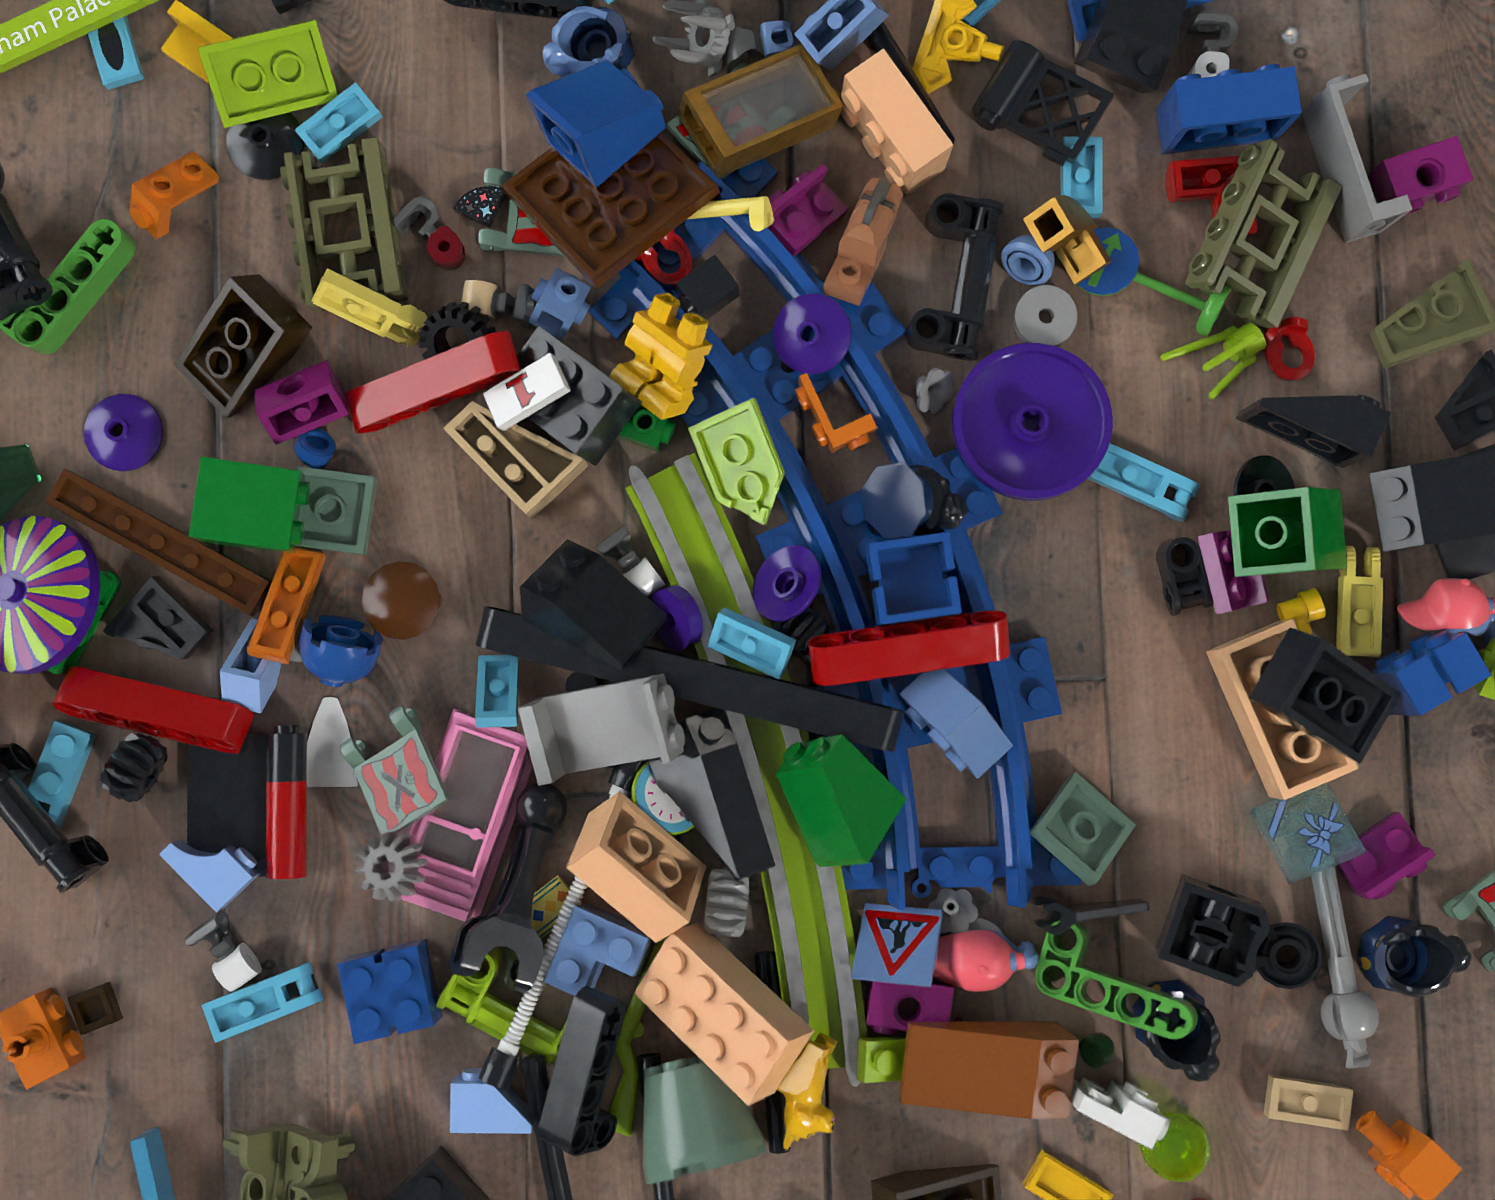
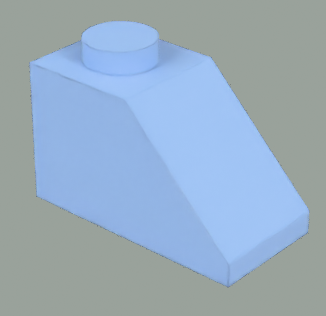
M251 618L220 670L222 701L238 704L250 711L261 713L276 687L282 663L249 656L247 648L258 619Z
M482 1068L464 1069L462 1074H458L451 1082L450 1133H532L534 1128L529 1106L510 1087L508 1090H502L480 1080L478 1076Z

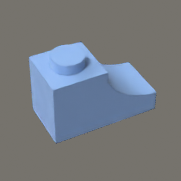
M178 840L170 843L159 854L215 912L225 908L261 874L254 867L257 865L255 858L243 847L236 849L233 845L224 848L219 853H207L196 850L184 841Z

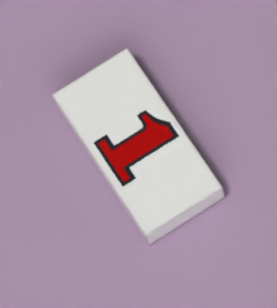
M549 353L484 392L483 395L496 426L504 431L571 390L557 358Z

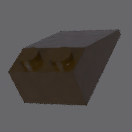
M260 274L232 276L225 283L174 366L226 418H230L255 395L254 390L263 387L295 355L313 327Z
M996 1164L904 1171L871 1180L872 1200H1001L999 1166Z

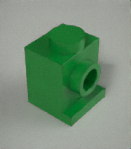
M640 405L617 438L659 453L662 443L669 444L676 423L670 421L671 418L661 420L644 406ZM641 417H650L652 419L651 427L648 429L639 428L638 421Z

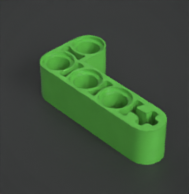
M101 219L95 221L48 277L47 280L53 288L51 297L40 305L31 306L0 320V329L19 344L40 354L49 355L55 353L132 259L136 251L134 238L111 220ZM113 238L114 242L110 246L108 243ZM98 254H100L101 256H103V258H102L101 260H99L98 258H96V256H97ZM92 265L90 276L82 280L84 269ZM67 296L68 298L65 307L58 310L57 306L59 300L62 297ZM42 326L43 331L40 338L34 341L33 334L35 330Z
M1060 921L1053 923L1052 926L1057 925ZM1077 922L1070 927L1077 936V943L1072 949H1067L1061 944L1060 934L1046 933L1035 972V981L1042 993L1169 1039L1183 1038L1196 1027L1198 1015L1194 1006L1187 1000L1083 965L1090 940L1088 929L1083 923ZM1053 966L1060 967L1065 973L1066 981L1061 988L1053 986L1049 980V971ZM1092 979L1100 981L1105 988V996L1101 1002L1094 1001L1088 995L1087 985ZM1130 993H1136L1144 999L1145 1011L1141 1016L1134 1015L1127 1009L1126 999ZM1157 1000L1161 1002V1004L1159 1005L1158 1008H1157ZM1178 1008L1180 1010V1017L1186 1020V1024H1181L1175 1029L1172 1027L1173 1020L1168 1017L1159 1015L1154 1018V1022L1151 1021V1018L1156 1010L1171 1013Z

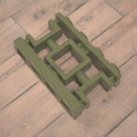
M377 137L361 139L362 145L357 146L355 143L348 144L350 164L317 169L315 158L309 151L301 152L302 155L295 156L293 152L284 153L286 166H282L280 172L284 188L289 190L291 204L286 205V213L291 228H295L297 242H292V253L296 265L301 266L303 279L298 280V292L301 302L303 304L306 303L315 313L324 312L323 308L313 304L311 301L322 279L321 277L319 280L316 254L322 261L339 258L342 273L340 275L346 276L361 285L369 284V289L383 294L395 302L408 300L399 235L394 225L395 209L386 151ZM362 161H365L372 208H369V201L363 193L346 195L345 180L365 177ZM304 174L305 179L311 186L328 183L330 198L309 201L308 207ZM357 209L362 240L328 245L324 215ZM374 236H376L383 284H381L380 275L375 269L357 272L355 256L376 252Z
M1272 139L1250 144L1240 154L1238 159L1239 166L1232 181L1222 193V203L1216 216L1206 228L1205 240L1199 253L1194 256L1189 265L1190 272L1185 281V285L1190 288H1201L1200 292L1206 296L1211 293L1220 294L1225 284L1231 286L1233 291L1243 296L1235 315L1244 318L1242 323H1253L1259 329L1277 328L1342 188L1341 185L1332 179L1320 181V175L1315 172L1299 175L1295 182L1277 170L1285 151L1281 148H1276L1278 143ZM1261 181L1272 188L1268 199H1265L1260 194H1255ZM1285 198L1292 203H1296L1291 216L1281 209ZM1256 215L1275 227L1264 253L1245 241ZM1229 251L1240 258L1235 270L1227 265H1223ZM1253 268L1264 273L1259 286L1248 280Z

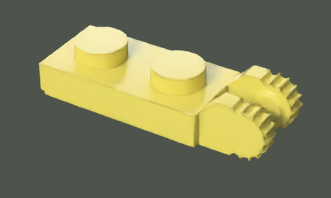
M328 268L311 300L313 304L383 338L386 336L407 346H413V344L418 342L420 329L425 325L424 322L427 319L425 312L418 310L417 307L410 304L401 306V304L387 298L383 294L377 293Z
M1345 546L1347 569H1339L1341 576L1338 577L1336 648L1347 656L1380 657L1383 609V578H1380L1381 553L1377 547L1366 548L1363 559V573L1365 577L1356 576L1354 546Z

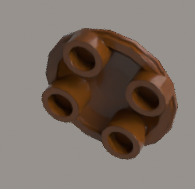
M399 561L386 564L371 575L364 586L361 602L364 616L374 630L388 638L407 640L418 636L431 626L438 615V610L442 604V597L436 582L429 572L416 564Z

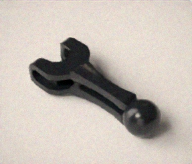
M535 783L525 788L519 795L516 803V814L520 824L516 826L514 846L505 876L487 912L469 919L458 929L449 963L453 974L461 977L474 975L479 971L487 953L498 947L506 958L503 978L506 986L512 991L521 994L533 987L544 956L542 941L531 926L535 885L545 851L554 834L553 831L563 823L567 813L566 799L563 793L554 785L545 784L538 786V783Z

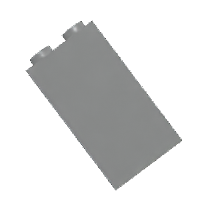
M1343 74L1329 80L1325 84L1326 88L1312 98L1313 102L1301 114L1323 180L1332 179L1342 186L1333 210L1345 244L1382 233L1412 210L1408 195L1376 203L1344 109V105L1369 81L1367 74L1353 78L1350 77V74Z
M664 673L535 698L519 707L518 712L538 786L553 783L567 773L661 757L662 764L670 763L684 752V732L681 725L676 722L673 710L675 703L674 693L671 686L666 683Z

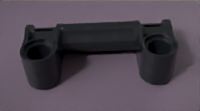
M0 193V320H3L21 310L44 303L51 297L53 288L51 283L42 277L39 271V260L8 205V201ZM31 286H34L36 290L35 294L32 293L30 289Z
M952 193L939 195L933 201L925 217L927 230L935 237L963 242L951 312L932 308L919 310L906 327L905 338L912 348L919 351L942 354L958 360L973 361L978 359V351L975 348L978 330L984 324L993 263L998 244V237L995 235L998 215H1001L1004 209L1002 203L991 199L971 198ZM939 209L949 210L954 217V222H942L938 218L936 211ZM916 323H929L934 329V337L924 338L919 335L916 330Z
M16 743L0 744L1 818L31 854L38 866H45L58 883L56 889L60 893L77 888L109 862L107 852L97 840L89 835L72 839L65 837L22 782L25 777L36 769L35 761L31 755Z

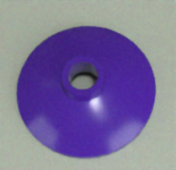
M805 294L789 301L778 314L773 330L774 344L780 358L790 368L807 374L823 373L837 366L847 354L852 336L851 324L845 310L835 300L820 294ZM807 326H811L815 330V336L811 341H806L803 338V330Z
M116 394L103 399L91 410L84 427V439L89 453L99 464L116 471H132L143 467L155 457L162 444L163 425L156 409L146 400L131 394ZM122 424L123 433L115 437L113 434L115 426Z
M791 545L777 550L766 559L760 567L753 585V601L761 615L772 621H786L798 616L810 605L818 591L821 580V567L815 554L803 546Z

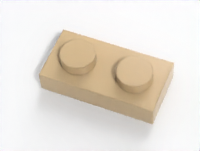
M1268 1074L1263 1114L1270 1119L1349 1131L1354 1090L1343 1085Z

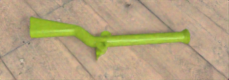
M667 937L655 943L649 960L647 962V965L645 967V970L640 977L637 987L639 986L640 982L642 981L643 977L645 976L646 972L648 971L650 965L652 964L653 960L655 959L656 955L658 954ZM633 994L625 1014L616 1047V1053L624 1073L608 1110L617 1118L615 1132L632 1137L639 1081L636 1057L630 1044L633 1037L638 1038L644 1033V1025L640 1022V1019L646 1007L635 994Z

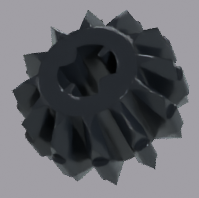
M809 607L790 620L777 621L772 629L796 640L792 653L810 667L809 640L819 635L836 633L826 621Z
M141 733L129 734L125 740L119 742L115 751L111 752L109 760L104 764L105 769L100 778L102 788L109 791V794L117 799H123L129 803L142 799L144 794L150 792L151 787L157 782L159 775L164 771L163 766L168 757L167 748L149 735L145 736Z

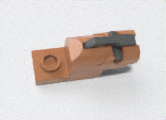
M871 178L866 183L839 242L838 255L824 282L823 294L860 306L885 252L888 234L902 202L903 192L898 185L882 181L880 178Z

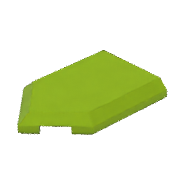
M752 398L689 427L688 430L716 501L729 508H735L749 515L751 519L765 525L767 524L785 472L756 398Z

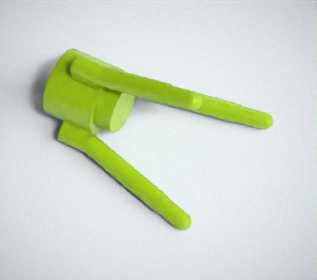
M1248 322L1240 328L1232 325L1220 333L1163 353L1160 359L1166 361L1226 340L1223 342L1224 351L1206 362L1202 367L1204 371H1209L1228 358L1233 362L1239 361L1208 394L1209 399H1215L1246 367L1256 361L1255 354L1265 349L1266 341L1261 330L1255 324Z

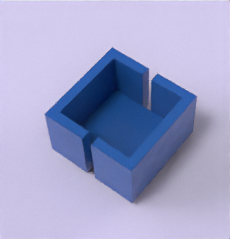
M950 532L868 543L865 547L870 583L878 582L879 588H874L871 591L876 626L962 613L957 577H949L943 580L942 574L955 569Z
M1448 630L1434 635L1431 632H1426L1408 642L1411 648L1399 655L1397 651L1380 657L1374 662L1376 668L1370 671L1401 693L1389 715L1421 716L1453 698L1446 687V684L1449 682L1456 693H1461L1491 676L1467 633L1449 634Z
M426 939L392 946L386 951L383 948L352 955L337 964L354 1044L388 1037L396 1030L398 1034L432 1027L443 1017L442 1010L436 1007L439 996Z

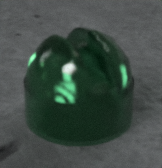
M1102 1032L1092 1033L1079 1042V1052L1087 1065L1099 1069L1111 1061L1115 1052V1045L1110 1036Z

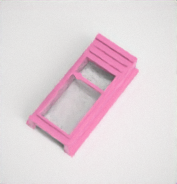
M453 708L434 762L451 800L412 824L409 832L410 845L414 843L422 845L421 851L416 856L417 859L424 858L428 861L426 866L418 867V871L426 879L422 883H414L415 894L412 896L402 894L401 899L466 922L471 917L474 918L483 913L517 816L516 803L518 797L527 787L534 767L525 734L504 727L476 728L475 717L469 716L470 713Z

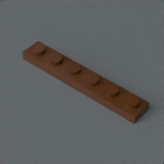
M63 469L44 502L249 616H255L271 586L272 581L200 541L188 537L189 535L71 470Z

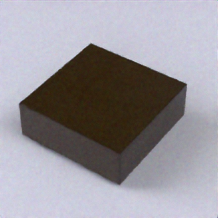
M110 981L67 998L80 1035L123 1019Z

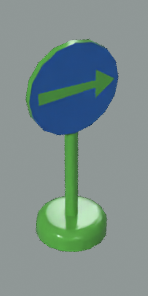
M1109 227L1094 230L1112 262L1080 284H1076L1088 294L1108 296L1117 294L1127 288L1132 281H1135L1202 310L1196 322L1195 330L1199 335L1208 337L1231 291V286L1225 284L1220 294L1211 293L1207 301H1204L1137 272L1140 263L1138 248L1131 237L1121 230Z

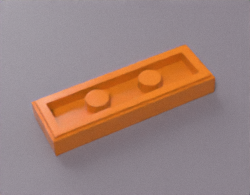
M299 547L294 548V553H282L247 648L249 656L289 664L326 560L324 553Z

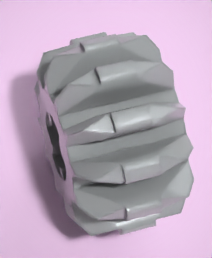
M393 831L383 832L381 839L378 837L370 838L367 841L370 851L363 850L357 854L365 862L364 866L358 867L354 871L358 875L365 874L366 876L360 888H363V890L373 888L374 899L382 900L387 896L390 902L400 901L402 894L405 896L415 894L414 883H422L426 879L418 871V867L426 866L428 861L424 858L417 859L416 856L421 851L422 845L419 843L410 845V836L408 834L402 833L396 837ZM388 862L395 863V871H389Z
M727 868L723 870L713 869L708 879L704 915V929L707 934L729 938V936L740 937L744 932L749 892L748 877L737 881Z

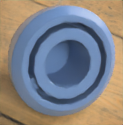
M1032 234L1016 237L1005 246L1001 253V262L1007 273L1023 284H1044L1050 279L1054 270L1055 258L1053 251L1042 253Z

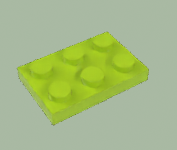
M315 19L198 47L224 128L329 103L338 96Z

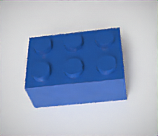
M1279 64L1265 65L1256 69V71L1241 73L1240 69H1229L1218 73L1216 76L1201 78L1200 74L1182 76L1174 82L1156 109L1162 155L1253 144L1268 139L1277 141L1302 114L1295 66L1280 68Z

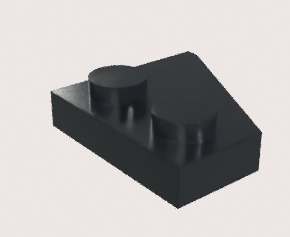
M1492 349L1482 355L1434 417L1454 451L1495 433V354Z
M151 576L103 630L108 636H119L136 642L135 645L147 649H157L165 655L180 660L188 659L214 631L159 576Z

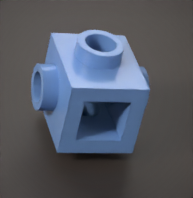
M556 267L549 281L541 278L531 297L537 304L528 322L536 327L540 326L552 336L563 341L572 323L580 325L590 307V304L584 300L591 287L581 282L576 276L565 273Z

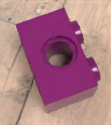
M1458 136L1383 160L1369 172L1379 203L1408 195L1412 210L1406 215L1423 209L1425 207L1424 202L1436 199L1437 204H1442L1461 195L1460 189L1474 180ZM1416 173L1426 179L1427 186L1422 185L1418 181Z
M328 360L254 390L257 416L275 445L349 414L345 390Z
M932 979L931 987L869 981L864 1012L866 1024L872 1025V1030L875 1032L893 1035L896 1034V1029L907 1031L908 1022H949L954 987L952 984L943 983L937 979ZM906 997H912L918 1000L917 1010L908 1016L898 1013L897 1007L899 1002Z

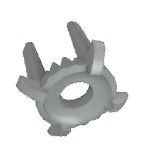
M669 0L662 5L663 9L692 15L681 17L682 22L690 25L684 28L689 34L687 39L654 36L652 37L653 42L658 45L674 48L670 50V53L680 61L708 67V77L718 73L722 67V55L725 53L726 46L729 43L730 31L735 28L733 15L728 14L726 16L721 9L712 6L708 0H695L696 2ZM704 28L710 29V38L704 46L702 43V32Z

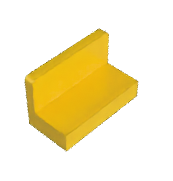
M175 0L167 13L178 25L163 44L161 50L168 57L209 84L198 47L233 38L178 0Z

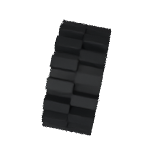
M456 302L442 306L425 320V325L420 329L419 335L424 337L419 341V347L428 349L422 354L424 360L452 349L446 339L448 328L457 327L468 336L469 340L472 341L481 336L496 332L494 326L490 328L486 326L491 319L487 314L481 319L478 316L481 309L477 306L468 310L469 303L461 302L458 306Z

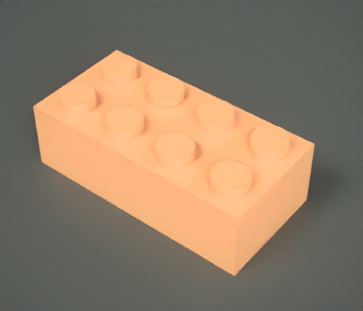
M1293 619L1276 621L1206 651L1268 796L1281 800H1286L1359 769L1356 762L1283 721L1249 699L1250 694L1288 629L1291 627L1298 630Z
M700 923L682 927L666 938L634 993L748 1106L775 1093L814 1032L802 1018L713 935L707 934Z

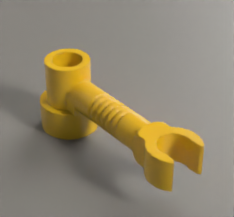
M1316 588L1299 592L1296 598L1276 604L1280 621L1293 619L1299 631L1311 635L1313 632L1309 623L1324 618L1326 615L1322 598Z

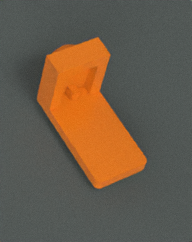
M190 152L132 184L129 214L138 227L146 229L157 240L169 233L171 209L217 184L219 175L196 152Z
M805 373L799 376V388L795 389V393L804 411L810 409L815 418L816 424L812 425V430L821 447L827 445L832 454L847 446L850 452L872 442L870 436L875 433L877 426L871 413L834 430L808 374Z

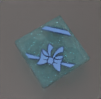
M1328 782L1286 800L1275 799L1251 810V815L1288 884L1361 856L1366 851Z

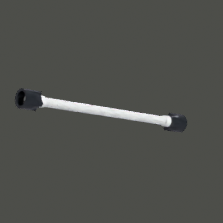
M635 761L614 765L608 783L612 784L609 798L619 791L629 798L632 792L633 780L645 763ZM576 876L574 877L575 881H572L573 885L570 886L571 890L568 891L569 895H566L567 900H564L565 905H562L563 909L559 911L561 914H558V919L555 920L554 929H551L552 933L549 934L548 943H545L546 948H543L544 956L536 981L529 991L523 993L525 997L521 998L522 1002L517 1007L518 1011L515 1012L514 1021L510 1023L509 1031L506 1032L507 1036L501 1039L498 1047L491 1048L478 1076L480 1080L493 1087L508 1090L521 1060V1057L517 1055L520 1048L518 1040L522 1039L521 1035L524 1034L525 1026L528 1025L527 1021L530 1020L531 1011L535 1009L533 1006L537 1004L535 1001L539 1000L537 996L541 995L542 986H545V978L574 907L581 903L582 894H585L584 889H587L586 884Z

